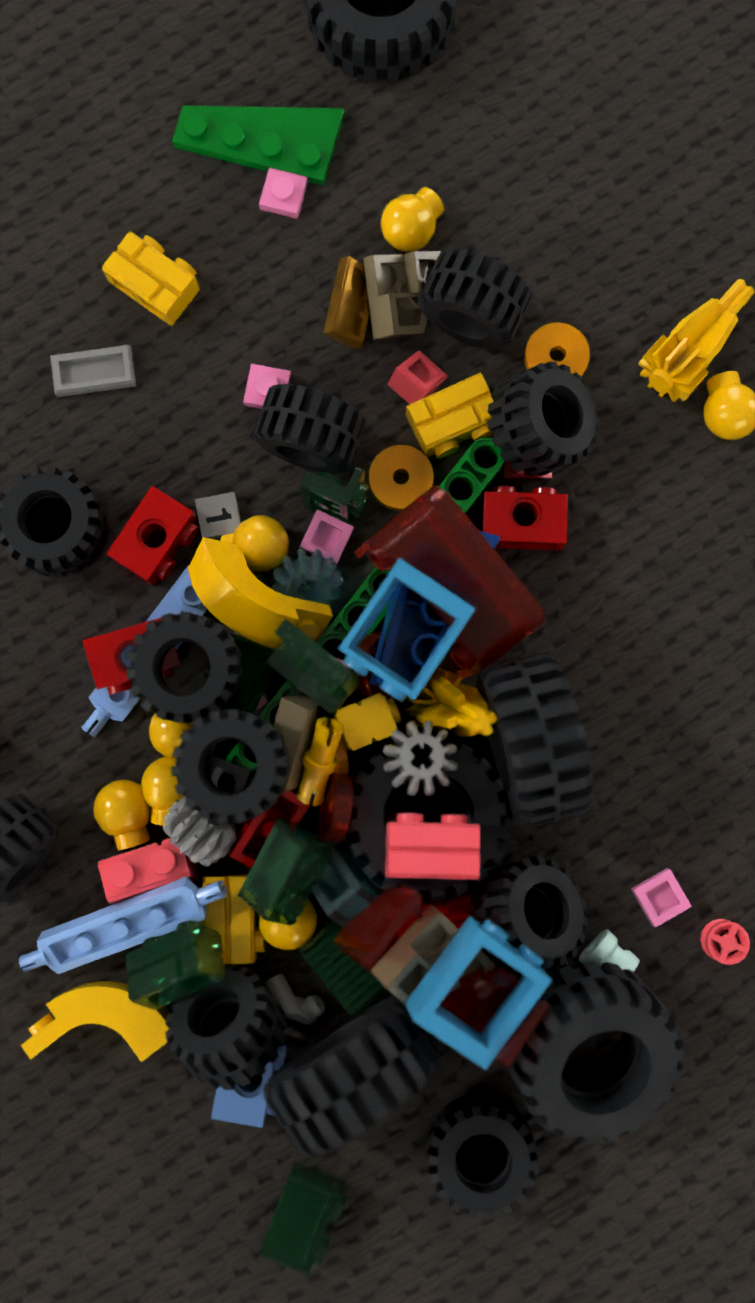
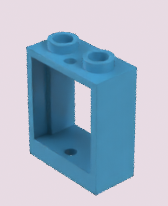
M399 558L338 649L347 654L343 663L365 677L370 670L384 679L380 688L401 702H403L406 696L416 700L476 609ZM401 583L455 619L413 683H410L358 647Z
M469 915L405 1002V1005L415 1023L486 1070L552 980L542 969L541 965L544 963V960L536 952L524 944L519 949L515 948L506 941L509 935L494 922L487 919L482 925ZM483 946L518 970L523 976L480 1033L439 1004Z

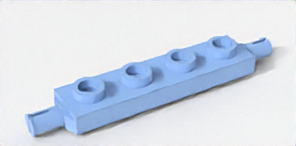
M189 565L147 621L161 618L162 615L168 613L174 615L180 614V612H191L196 615H203L207 608L200 601L192 586L188 571ZM181 643L175 646L176 650L181 645ZM136 644L127 646L122 652V662L130 669L131 661L127 660L129 650L134 651ZM107 687L99 690L95 688L88 698L96 709L81 728L88 732L94 722L98 720V723L89 733V735L96 738L109 718L123 722L140 698L134 697L131 689L109 695Z
M186 876L42 931L37 940L38 950L21 955L19 957L20 967L24 966L23 971L29 972L35 968L47 965L54 972L60 974L203 921L208 912L206 904L227 897L226 886H223L222 880H218L215 883L198 888Z

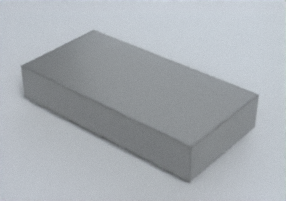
M130 345L50 356L54 392L57 397L136 386L132 348Z

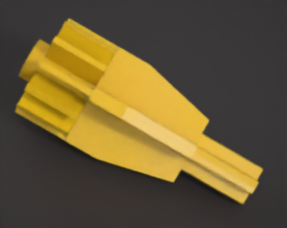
M738 279L720 300L711 298L682 319L670 332L668 338L663 334L644 354L638 364L644 368L640 375L649 378L647 386L649 388L653 387L658 391L660 397L668 393L672 402H676L678 398L685 401L709 373L706 370L707 367L721 351L738 321L736 314L754 294L753 287L746 286L744 280Z
M438 667L416 700L409 696L405 698L412 703H416L405 709L408 715L416 718L414 723L423 727L426 721H430L433 723L432 731L437 734L444 727L459 737L473 736L477 733L486 736L493 732L490 724L497 721L496 715L487 710L489 708L477 688L461 684L460 682L463 679L461 676Z

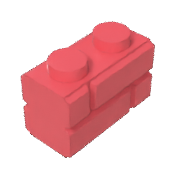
M397 814V822H388L386 825L385 878L479 879V824H468L467 815H441V823H424L423 814Z
M169 839L163 840L161 845L153 843L98 861L106 899L111 904H116L186 876L190 878L191 882L199 880L195 862H192L186 854H180V849L176 845L171 844Z

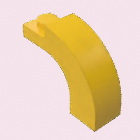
M203 537L188 567L192 586L204 606L227 627L261 645L278 650L283 649L286 641L314 646L333 617L330 605L283 595L259 581L250 571L244 553L236 544Z
M118 981L85 983L62 993L48 1002L46 1006L55 1019L49 1013L31 1026L28 1030L32 1037L24 1042L21 1047L29 1058L32 1059L70 1029L82 1024L96 1023L106 1025L120 1033L142 1062L167 1042L165 1032L169 1028L166 1026V1019L172 1013L159 999L137 986Z

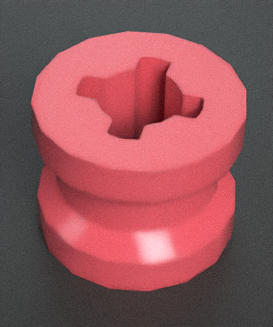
M725 919L712 920L705 925L701 932L700 942L702 949L706 955L719 963L727 965L737 964L749 952V935L742 926Z

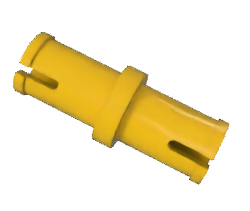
M327 717L317 720L311 748L304 753L302 764L305 769L296 796L299 801L306 805H309L312 794L315 795L313 806L323 803L329 776L335 772L338 760L335 755L344 726L333 718L330 720L329 728H326Z

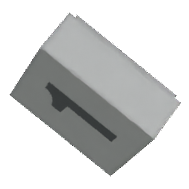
M235 492L195 499L202 538H221L222 535L234 533L235 529L240 525L241 518Z

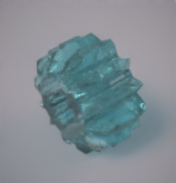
M301 547L297 553L298 559L294 560L292 557L285 555L282 559L284 567L275 568L273 572L274 579L277 581L272 586L273 590L286 596L327 604L332 609L331 600H340L342 593L338 586L343 582L341 572L335 570L337 567L335 560L332 557L323 560L322 552L318 548L312 553L311 557H306V552Z

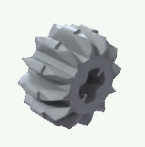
M414 721L408 722L406 724L408 738L401 731L394 730L391 737L399 747L385 745L383 748L385 755L396 758V760L384 764V772H392L398 769L400 774L394 778L392 785L397 788L405 779L409 780L407 794L411 796L416 794L419 782L422 783L423 790L427 796L434 794L432 779L440 786L445 787L450 781L441 770L448 772L457 770V763L445 759V756L452 755L457 751L456 745L450 744L442 747L441 742L448 736V732L443 729L434 738L431 736L433 723L430 721L424 723L421 734L418 733ZM416 748L417 753H419L423 748L428 752L429 756L426 759L429 765L428 769H424L423 764L418 768L411 764L414 758V754L410 751L411 749Z
M183 796L169 808V813L163 818L165 822L163 826L164 832L170 836V843L180 849V854H186L192 862L196 863L199 861L205 866L216 863L231 850V846L237 840L235 834L237 829L233 823L219 824L216 820L211 819L208 821L199 817L201 813L197 810H190L184 804L187 800Z

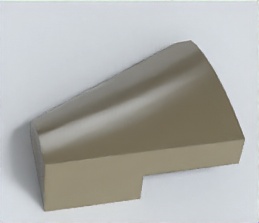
M413 251L407 254L371 255L363 258L373 340L424 333L428 318L421 312L422 309L418 306V298L426 283L428 263H435L441 251Z
M309 695L282 697L273 728L278 730L283 737L281 740L289 752V757L287 758L288 766H290V775L287 776L285 782L287 786L284 792L300 787L305 769L302 764L304 753L311 748L316 730L318 703L315 698Z
M431 904L372 968L371 972L392 994L405 1004L459 929ZM479 950L449 992L461 987L460 978L478 969H481L486 974L492 971L496 964Z

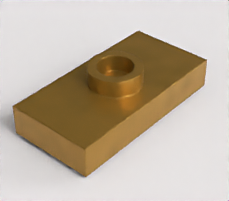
M347 256L340 258L323 334L349 348L358 349L362 348L370 308L364 264Z

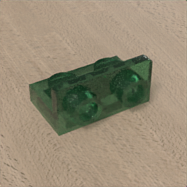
M356 467L347 487L341 486L342 481L329 473L319 472V475L307 471L300 485L304 508L316 512L318 509L347 524H350L352 517L360 519L369 498L366 496L369 485L365 484V470Z
M285 619L274 632L282 643L269 657L268 664L329 714H335L359 685L360 681L354 672Z

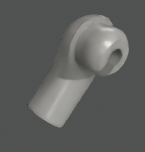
M278 974L265 983L268 990L281 1005L284 1011V1018L309 1025L317 1022L318 1017L324 1014V1001L318 995H310L306 999L294 995L284 974Z

